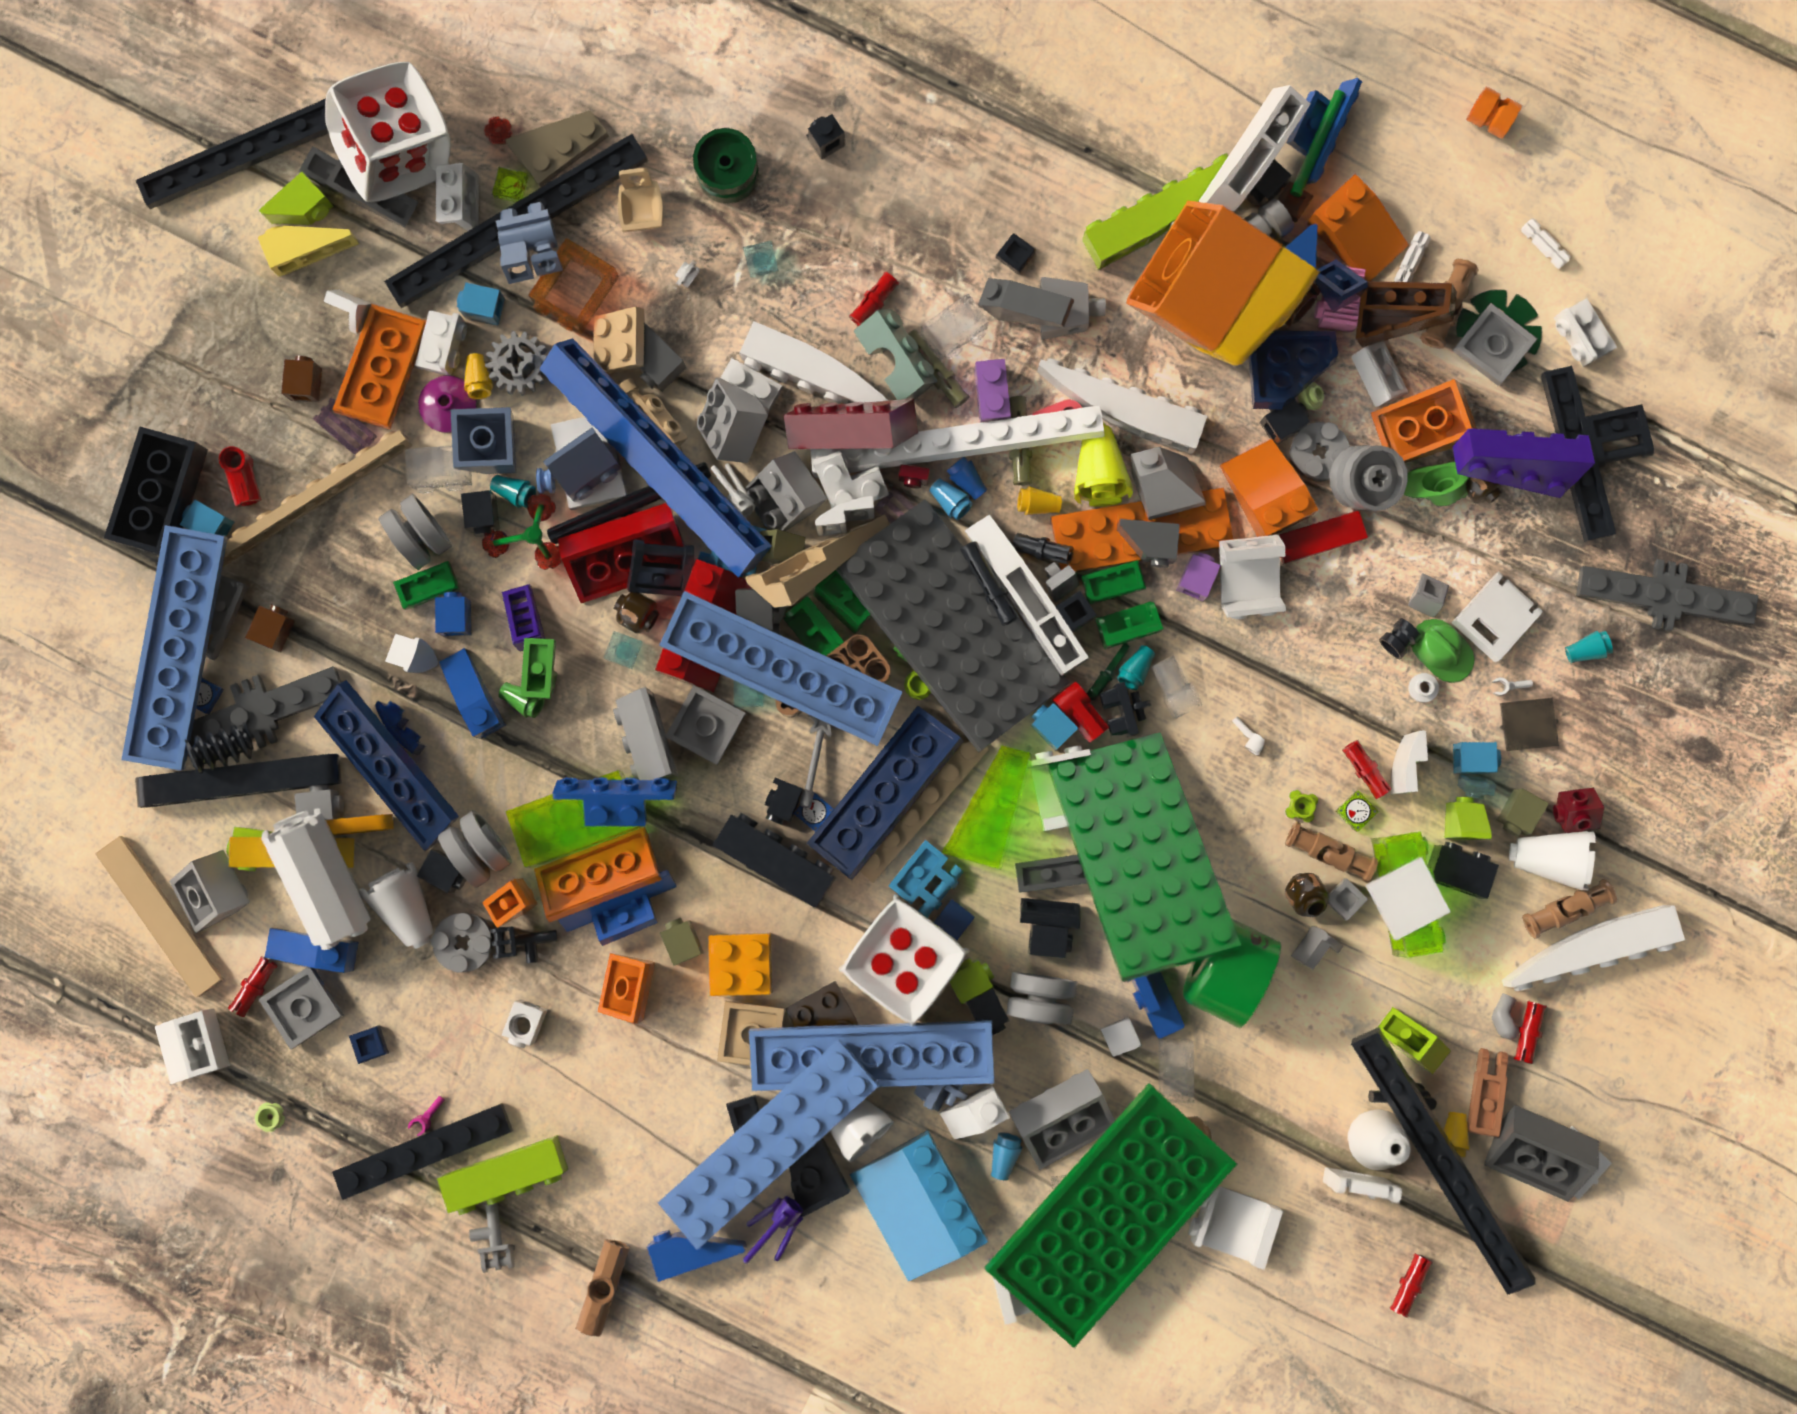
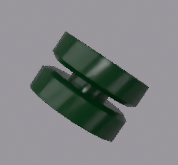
M718 128L703 135L696 144L693 153L694 170L701 189L708 197L714 201L728 204L737 203L747 198L753 192L759 179V166L756 150L747 136L735 129Z

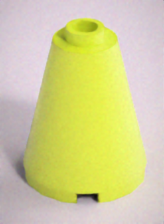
M1104 422V437L1084 439L1081 442L1074 487V499L1076 502L1082 504L1081 500L1089 501V506L1091 507L1116 505L1122 502L1123 496L1128 494L1129 499L1133 494V486L1113 430Z

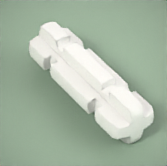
M1536 219L1529 220L1522 227V233L1527 238L1531 237L1533 239L1531 242L1547 258L1549 256L1552 258L1550 262L1556 268L1564 266L1571 256L1565 249L1562 251L1559 249L1561 245L1545 229L1543 231L1540 229L1541 225Z
M1418 231L1411 242L1412 245L1408 248L1400 269L1394 278V282H1411L1413 274L1416 272L1425 249L1431 240L1430 235L1422 231Z

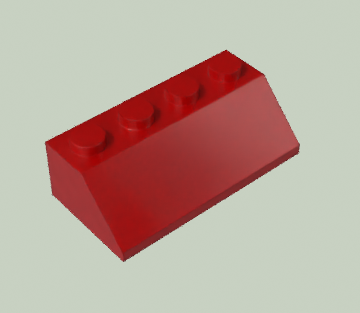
M666 503L558 539L561 560L581 604L627 588L634 539L644 540L645 543L683 547L684 541L673 510ZM643 556V561L681 565V558Z
M696 559L684 591L736 615L735 590L752 587L748 585L746 579L737 577L728 570ZM665 648L662 649L655 668L662 675L695 685L712 693L715 692L721 676L720 673Z

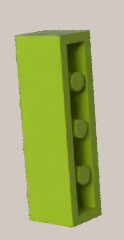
M558 1135L443 1174L437 1178L448 1214L458 1211L459 1215H463L476 1210L475 1204L486 1201L487 1205H492L504 1200V1194L515 1191L517 1196L533 1190V1184L544 1181L546 1186L562 1180L561 1175L568 1170V1166Z

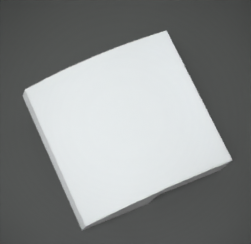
M873 496L850 500L823 513L815 520L818 536L847 533V521L874 519Z
M1417 731L1404 735L1392 767L1391 795L1418 792L1416 763L1428 761L1426 731Z

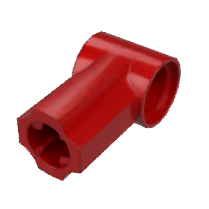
M235 446L224 448L219 455V464L225 470L235 506H250L262 501L253 471L254 464L251 455ZM240 455L242 459L241 464L236 468H232V458Z
M1077 682L1072 683L1052 699V702L1078 727L1077 730L1088 743H1091L1109 728L1090 704L1091 700L1087 693Z

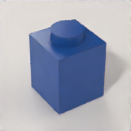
M446 592L444 597L435 598V633L441 636L471 635V600L462 597L460 592Z

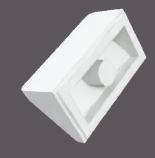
M1384 341L1364 347L1352 355V360L1375 407L1382 406L1408 394V390Z

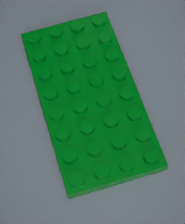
M1161 732L1090 751L1091 755L1047 764L1122 982L1240 950L1241 942Z
M1148 1083L984 1268L1004 1288L1075 1348L1228 1176L1237 1163L1156 1088Z

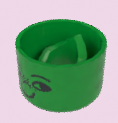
M1232 919L1241 942L1240 950L1193 962L1184 984L1183 996L1190 1005L1237 1028H1242L1257 1009L1271 982L1280 957L1281 943Z

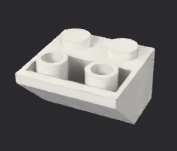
M215 1009L199 1011L155 1026L170 1084L230 1066Z

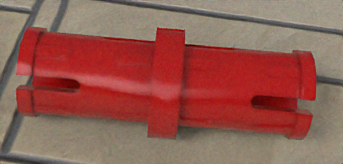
M884 272L875 286L863 294V300L849 315L851 321L860 326L878 309L881 310L885 306L884 302L899 285L897 279L890 273Z
M1359 740L1351 742L1342 749L1355 768L1356 776L1362 778L1375 799L1384 796L1392 789L1378 770L1377 762L1371 760Z
M263 956L260 957L250 976L244 978L241 982L242 988L231 1005L228 1006L232 1013L236 1010V1015L240 1017L246 1016L257 996H261L265 991L264 985L278 967L275 962L269 963L270 959Z
M1527 1001L1522 1027L1519 1026L1520 1038L1514 1056L1515 1060H1524V1062L1530 1064L1534 1063L1538 1038L1542 1039L1543 1035L1540 1030L1545 1009L1547 1008L1546 1005Z
M1414 1253L1405 1277L1400 1278L1399 1283L1401 1286L1392 1305H1390L1391 1310L1402 1314L1406 1318L1409 1316L1418 1293L1422 1294L1424 1288L1421 1286L1430 1266L1433 1264L1432 1261L1423 1256L1421 1257L1417 1253Z

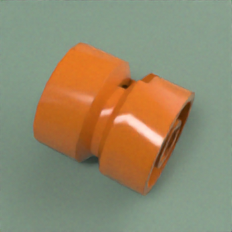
M1486 86L1473 105L1466 120L1480 128L1486 125L1489 133L1503 139L1514 123L1522 105L1510 98L1502 100L1499 92Z

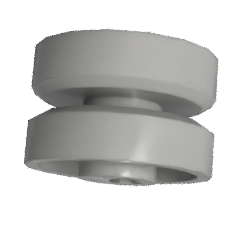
M1360 445L1347 448L1334 460L1330 471V488L1334 497L1343 506L1354 510L1379 511L1390 508L1403 496L1408 482L1407 468L1403 458L1394 449L1379 445Z
M412 493L400 503L401 510L407 521L399 512L393 509L381 515L379 521L396 549L415 569L420 570L430 562V554L424 543L434 553L439 555L451 548L452 544L429 510Z
M472 810L460 819L461 830L450 826L438 835L440 845L459 873L475 888L480 887L490 879L489 867L494 871L500 872L512 863L511 856L503 842L486 820L476 811Z
M1012 972L1010 987L1016 992L1028 994V997L1009 998L1007 1015L1042 1024H1072L1074 1009L1068 1004L1056 1002V998H1074L1076 996L1077 981Z

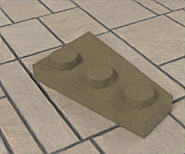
M589 110L504 140L538 185L542 187L608 138L609 135Z

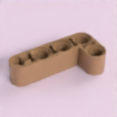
M859 634L850 637L826 656L833 660H840L844 665L854 670L858 669L859 672L870 676L869 671L871 667L881 665L885 668L886 674L878 681L886 684L890 679L891 672L888 662L871 640L864 635ZM857 642H863L868 647L867 653L860 657L855 656L851 652L852 646ZM775 700L778 711L785 717H795L802 713V711L796 708L793 710L789 707L783 709L782 707L785 703Z

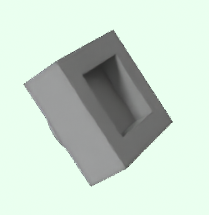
M1344 878L1329 893L1330 899L1328 904L1344 920L1348 921L1368 899L1347 878Z

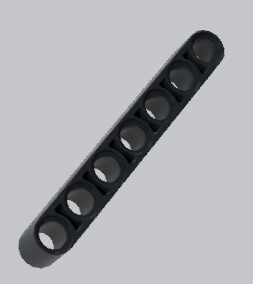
M322 754L216 767V770L207 768L204 769L203 774H200L197 770L135 778L137 808L306 789L317 785L330 786L342 784L339 754Z

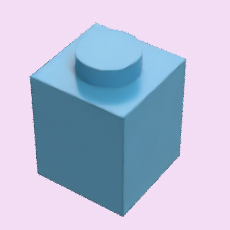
M465 282L464 290L460 291L457 297V307L463 317L499 326L505 297L501 291Z
M194 500L192 504L185 508L180 525L189 530L227 536L235 522L201 502Z
M1054 703L1049 708L1043 704L1031 716L1035 720L1031 727L1055 751L1078 729Z
M1460 742L1453 744L1454 774H1490L1498 772V767L1501 765V751L1497 749V742Z

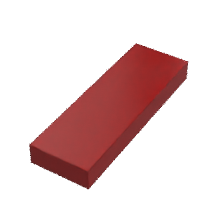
M1354 511L1279 534V537L1285 544V556L1280 558L1282 564H1287L1366 540L1368 536L1360 511Z

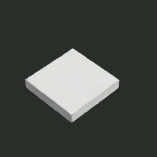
M1422 857L1365 885L1394 940H1398L1450 913Z

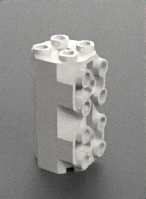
M320 808L313 809L315 815L309 814L308 811L299 812L274 824V832L270 835L268 830H265L261 835L313 946L320 945L322 950H327L336 946L339 940L346 936L356 937L368 930L366 924L371 918L358 892L359 889L340 853L331 829L324 819Z

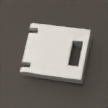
M1497 572L1452 621L1455 627L1494 662L1504 657L1543 612L1538 607L1531 613L1529 609L1534 603L1508 579L1500 585L1498 582L1503 577V574ZM1478 619L1498 639L1490 643L1471 625Z
M1325 1167L1323 1182L1336 1193H1344L1346 1187H1349L1350 1192L1368 1195L1370 1199L1380 1197L1394 1203H1400L1401 1188L1384 1177Z

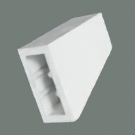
M992 1083L970 1094L966 1100L962 1099L953 1104V1106H949L939 1112L954 1139L984 1133L1010 1118Z

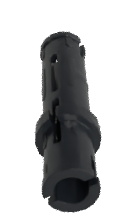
M970 542L963 546L960 551L986 595L985 600L987 604L993 607L1002 626L1016 621L1019 615L1007 596L1008 591L999 583L978 542Z

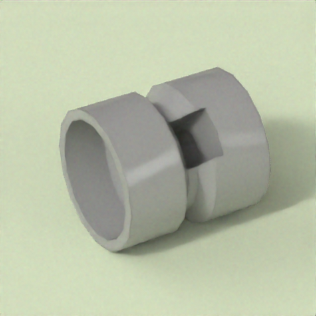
M1271 199L1258 209V214L1251 213L1244 218L1245 221L1273 240L1274 238L1280 240L1294 229V223L1289 212L1276 199Z

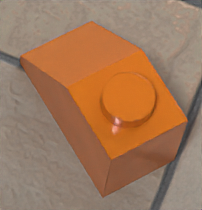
M523 878L510 880L482 902L497 928L524 915L538 904L532 890L527 886Z

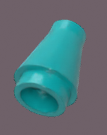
M496 474L490 483L491 491L498 493L517 508H528L534 501L536 488L531 485L530 481Z
M1596 630L1572 645L1566 646L1565 653L1570 663L1607 658L1608 654L1613 653V646L1606 631L1598 632Z
M1141 645L1118 669L1119 675L1117 680L1120 683L1125 682L1126 687L1131 690H1137L1139 686H1143L1152 660L1156 655L1155 652L1149 647Z

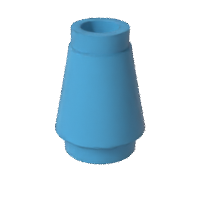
M941 478L936 480L929 489V492L933 494L950 518L954 517L956 520H960L973 505L969 500V495L944 482Z
M998 1133L997 1139L993 1140L992 1177L1003 1181L1009 1179V1175L1023 1149L1021 1138L1009 1133Z

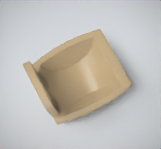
M647 168L619 171L622 185L619 186L618 215L622 231L634 232L661 228L663 224V202L658 182L652 181ZM631 176L643 177L638 183L628 179Z

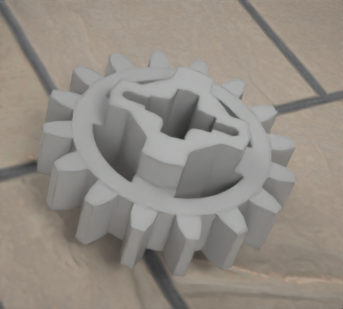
M512 331L511 338L509 339L503 334L500 335L502 343L492 342L491 344L495 351L486 353L487 357L492 360V362L485 364L489 371H493L489 375L490 379L493 382L497 381L496 386L500 390L507 386V392L510 395H513L515 389H518L521 396L525 395V388L528 387L532 392H535L534 384L536 382L542 385L545 383L541 378V375L544 373L539 368L547 357L544 355L547 349L544 345L538 346L540 341L536 336L530 340L529 334L525 331L521 337H518L517 333ZM522 346L530 348L535 354L531 352L525 353ZM519 355L522 361L519 362V367L517 371L514 365L517 364V359ZM501 372L512 374L514 381L505 378Z

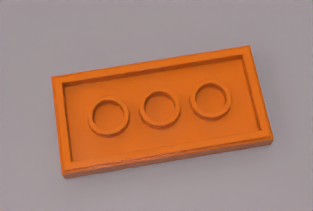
M371 304L332 410L337 414L390 430L418 355L426 320Z
M645 827L534 869L545 916L549 923L662 880L649 834Z

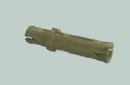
M916 329L909 332L908 335L914 338L918 344V351L920 352L919 349L921 348L934 364L932 368L934 376L938 381L934 386L937 390L941 389L955 408L963 405L970 396L966 394L954 378L955 373L952 370L948 371ZM920 352V354L922 355L923 359L926 360V361H928V360L924 357V355ZM938 372H940L944 376V378L952 386V389H950L947 386L944 380L939 376Z
M1025 396L1009 398L1011 418L1027 416V398ZM1022 448L1023 466H1020L1019 449L1009 452V459L1013 462V485L1024 486L1032 484L1030 459L1033 455L1032 450H1029V448Z

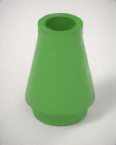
M505 682L499 690L498 697L505 700L525 718L529 716L532 718L537 717L544 706L545 699L520 697V686Z

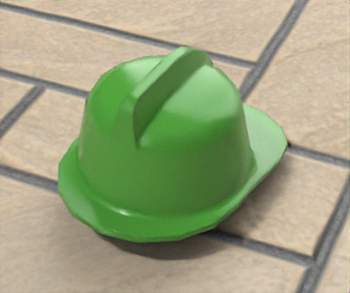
M1455 462L1425 466L1407 473L1408 482L1404 492L1405 496L1426 498L1437 506H1449L1468 495L1466 482L1469 477L1457 474Z
M1430 619L1416 626L1422 639L1416 645H1411L1412 651L1437 678L1452 683L1461 681L1470 674L1475 660L1473 650L1468 642L1451 625L1443 620Z

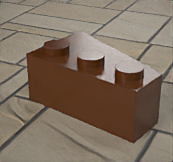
M1367 281L1368 288L1360 297L1356 341L1361 347L1454 321L1457 291L1453 283Z

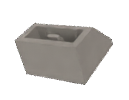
M716 378L712 388L708 391L704 409L698 416L697 428L717 460L748 463L768 413L757 397L722 378Z
M795 451L773 459L745 487L747 494L754 500L755 512L768 530L778 529L786 532L811 515L828 499Z

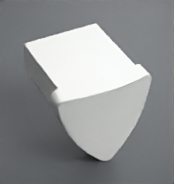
M328 290L324 302L349 312V331L359 334L364 326L372 303L341 290Z
M395 634L386 662L403 667V670L408 673L425 672L438 665L434 651L424 640L417 637L413 640Z

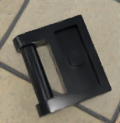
M1643 404L1586 416L1599 468L1605 467L1607 463L1638 456L1647 458L1654 455V446ZM1632 437L1638 438V445L1608 452L1603 450L1602 444Z
M634 539L627 582L628 592L682 597L691 574L694 545L683 544V547L659 545ZM643 556L681 558V565L643 561Z

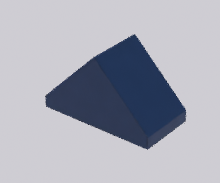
M1337 259L1319 268L1318 271L1320 273L1315 279L1316 285L1333 313L1359 299L1368 288L1366 280Z

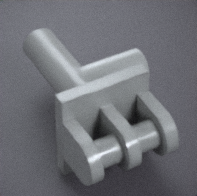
M498 1203L486 1205L488 1227L469 1230L471 1242L489 1239L490 1247L478 1249L482 1272L486 1273L490 1268H495L496 1271L501 1270L502 1266L514 1268L513 1250H515V1245H502ZM506 1251V1256L501 1257V1252ZM493 1253V1259H488V1254Z

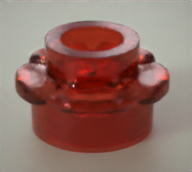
M499 116L490 118L489 123L484 126L485 136L493 144H505V140L512 136L510 121L506 118L501 119ZM496 128H500V132H496Z

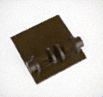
M836 981L829 983L818 991L785 1008L795 1027L859 1025Z

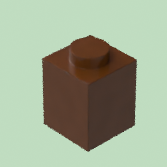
M295 356V360L284 359L281 394L290 401L319 402L322 368L312 358L306 356Z
M271 604L270 608L267 609L259 605L245 638L281 653L295 620L286 617L288 611Z

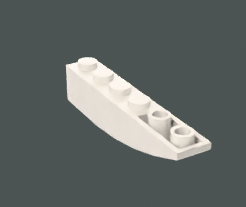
M1290 85L1274 88L1199 202L1223 205L1232 212H1235L1277 156L1311 103Z
M753 321L740 350L741 359L745 361L744 365L755 371H760V369L771 372L770 376L784 383L787 380L795 382L800 390L813 394L814 391L824 395L825 400L830 403H837V405L841 402L849 404L853 402L888 401L863 378L833 357L805 342Z
M1055 359L1040 360L1037 372L1065 396L1077 401L1082 408L1100 405L1102 420L1135 436L1190 455L1196 450L1207 416L1201 414L1202 411L1192 406L1182 408L1174 405V401L1169 398L1158 396L1156 399L1147 396L1146 392L1140 388L1130 387L1127 389L1118 386L1119 383L1113 379L1104 377L1101 380L1092 377L1089 371L1081 368L1068 369L1063 367L1064 364Z
M988 515L966 529L965 532L970 540L978 542L999 583L1007 589L1008 598L1060 675L1063 676L1084 663L1089 658L1042 586L992 517Z
M1675 905L1653 907L1609 919L1580 930L1552 944L1524 962L1502 979L1503 986L1514 987L1515 991L1525 990L1533 987L1532 982L1543 980V983H1550L1560 980V974L1571 972L1572 975L1584 974L1590 971L1589 966L1600 964L1601 968L1618 964V959L1628 956L1629 960L1647 956L1646 951L1657 948L1658 952L1676 948L1675 943L1685 940Z

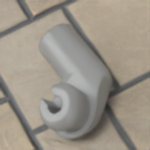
M1502 993L1492 1014V1021L1501 1037L1512 1040L1519 1034V1028L1515 1025L1510 1015L1516 999Z

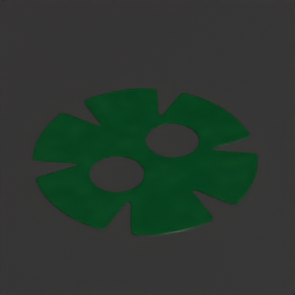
M1489 290L1476 295L1470 300L1479 315L1465 308L1461 310L1456 326L1457 337H1463L1484 310L1492 303L1537 338L1527 351L1536 355L1541 343L1542 327L1524 325L1537 317L1538 314L1533 306L1522 296L1516 294L1509 306L1506 307L1507 291ZM1524 356L1511 372L1519 370L1528 364Z

